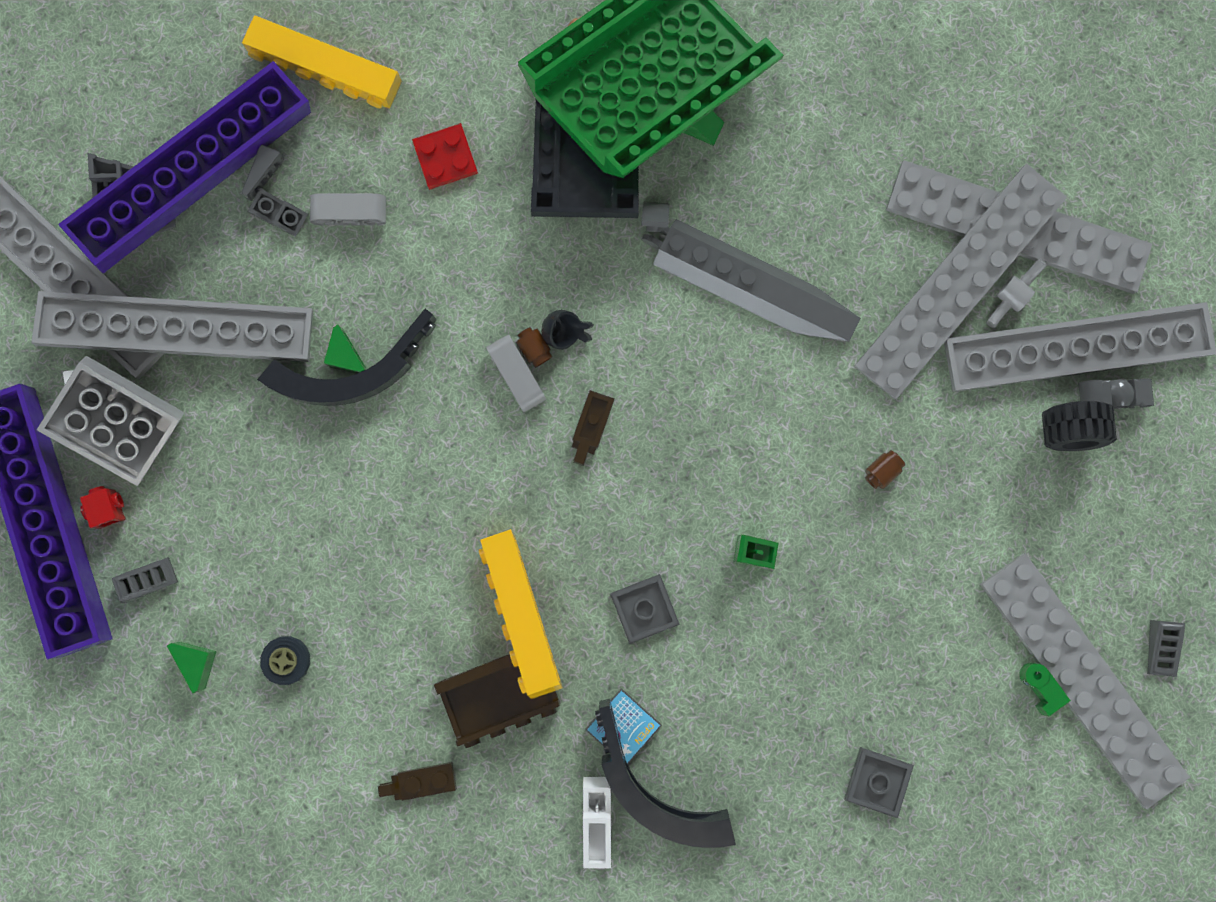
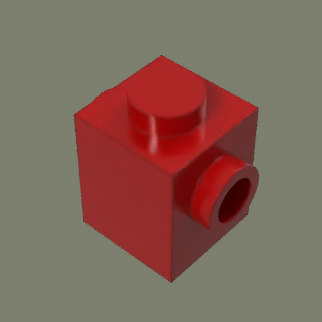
M99 486L88 490V495L80 497L82 503L80 506L81 514L88 521L90 528L102 529L126 520L122 510L124 501L116 490Z

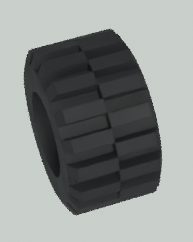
M1077 401L1059 404L1042 412L1044 445L1049 449L1056 451H1085L1108 446L1117 440L1114 408L1110 404L1098 401Z

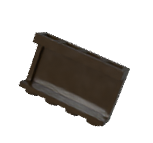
M510 654L434 684L437 695L440 694L455 733L456 745L458 747L464 744L465 748L481 743L480 738L490 734L491 738L506 733L505 728L515 724L516 728L531 723L530 718L541 714V717L545 718L557 713L556 708L561 704L557 692L553 691L533 699L527 693L522 694L517 679L521 677L519 666L514 667Z

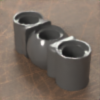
M1150 378L1131 379L1128 381L1125 379L1110 381L1091 380L1078 383L1080 401L1104 402L1112 405L1114 409L1154 406L1152 379Z

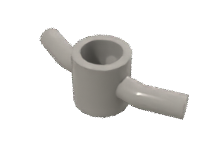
M1039 258L1020 280L1013 275L996 295L1002 302L986 322L989 327L995 328L1010 308L1019 312L1028 303L1035 293L1028 286L1047 266L1043 260Z

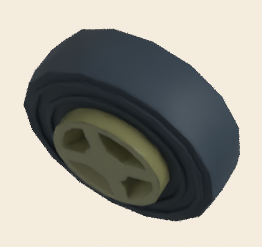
M281 636L270 641L263 649L260 657V667L264 676L270 682L278 685H291L300 681L307 674L310 666V653L307 646L300 639L292 636Z

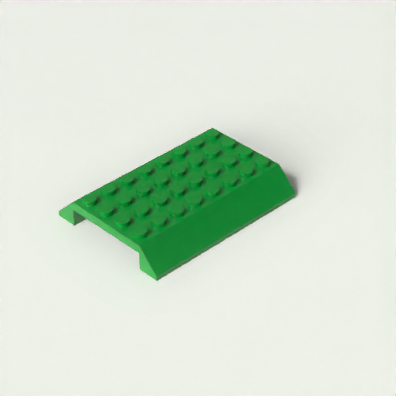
M605 0L518 61V66L536 100L605 173L623 178L781 60L784 55L767 37L756 43L715 0Z

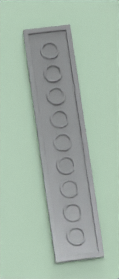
M903 160L885 211L964 236L1000 192ZM1055 211L1021 251L1019 256L1034 261L1040 258L1048 266L1135 294L1138 292L1152 243Z
M1026 163L854 367L893 400H896L1066 200L1067 196Z
M0 176V250L45 292L129 297L109 277L102 274L74 244ZM106 350L137 379H140L165 354Z
M38 291L31 343L35 346L309 362L313 310L312 308Z
M1207 302L948 338L944 342L952 392L1206 357L1216 354Z
M1022 553L980 584L1038 664L1044 665L1069 697L1071 701L1067 705L1142 808L1147 810L1190 778L1026 553Z

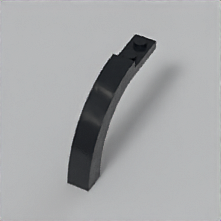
M425 308L385 357L372 367L358 374L339 379H316L295 373L274 359L257 380L287 398L311 405L338 406L368 399L392 386L412 367L404 359L407 356L410 358L416 353L419 348L417 343L423 336L428 337L436 327L434 323L437 319Z
M611 700L599 701V710L595 711L598 727H604L606 736L602 737L605 754H607L602 756L601 765L612 792L624 809L651 832L678 844L701 848H721L736 845L728 809L713 812H693L678 809L660 801L639 783L626 761Z

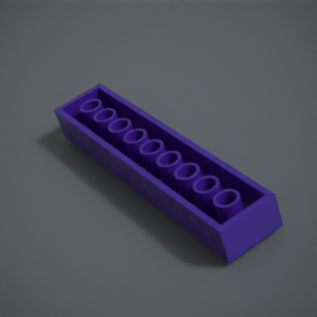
M272 61L58 225L99 271L104 274L255 157L261 145L269 146L311 113L309 101L277 64Z
M17 384L0 390V508L46 659L48 660L73 654L113 638L51 438L37 431L44 416L36 390L33 387Z

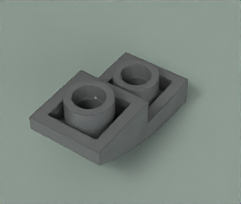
M261 188L247 211L296 237L308 213L289 202L282 201Z
M644 201L641 226H646V231L662 232V228H668L669 204Z

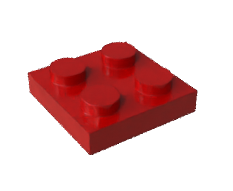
M461 123L412 139L429 190L478 174Z

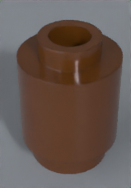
M529 327L517 335L519 337V340L516 341L517 346L528 363H532L535 368L553 357L550 353L551 348L544 341L538 328L532 330Z
M890 450L888 453L881 454L865 469L867 474L865 479L873 488L877 489L880 487L885 489L903 472L902 468L905 466V462L897 453Z

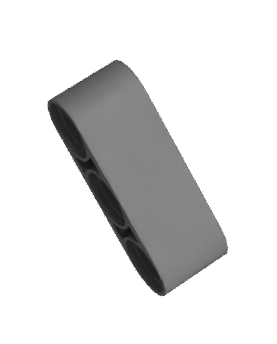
M373 193L312 194L310 196V223L314 225H324V223L325 225H350V223L351 225H375V223L377 225H385L386 196Z
M509 334L486 347L523 413L547 400Z

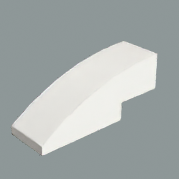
M583 777V868H611V788L606 777Z

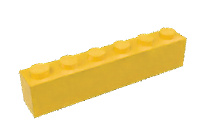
M254 15L242 41L251 58L259 62H263V59L270 62L274 61L282 71H286L288 68L295 71V74L302 79H316L325 88L333 90L336 87L343 90L345 95L353 99H357L359 96L366 99L368 104L376 108L384 106L390 109L402 82L398 71Z
M510 529L481 539L482 549H479V555L483 565L488 564L490 573L486 574L490 589L496 590L498 598L494 599V604L498 615L503 614L506 623L501 625L506 641L511 640L513 650L509 651L514 667L519 666L521 677L517 679L522 694L527 693L533 699L562 689V683L514 533Z

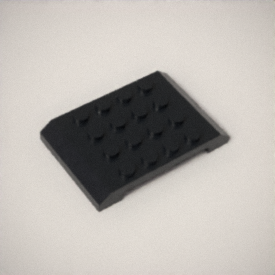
M535 98L531 217L638 218L639 166L623 178L603 172Z

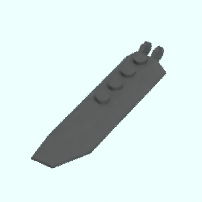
M675 219L670 228H662V232H659L666 236L663 242L652 235H643L641 240L644 243L659 250L653 265L793 333L850 342L861 319L818 287Z

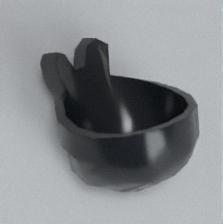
M561 309L548 314L542 323L541 332L544 341L549 346L563 350L572 346L578 339L585 343L590 342L592 337L584 330L592 328L594 324L588 321L582 322L573 312Z

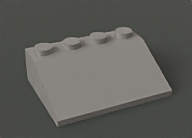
M86 356L77 364L37 428V431L138 486L184 415V412Z

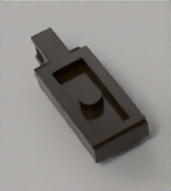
M589 390L572 439V448L577 449L573 463L584 466L588 453L595 454L615 398Z
M452 762L401 771L391 776L392 782L382 783L380 786H377L379 797L394 795L395 801L451 792L457 789Z

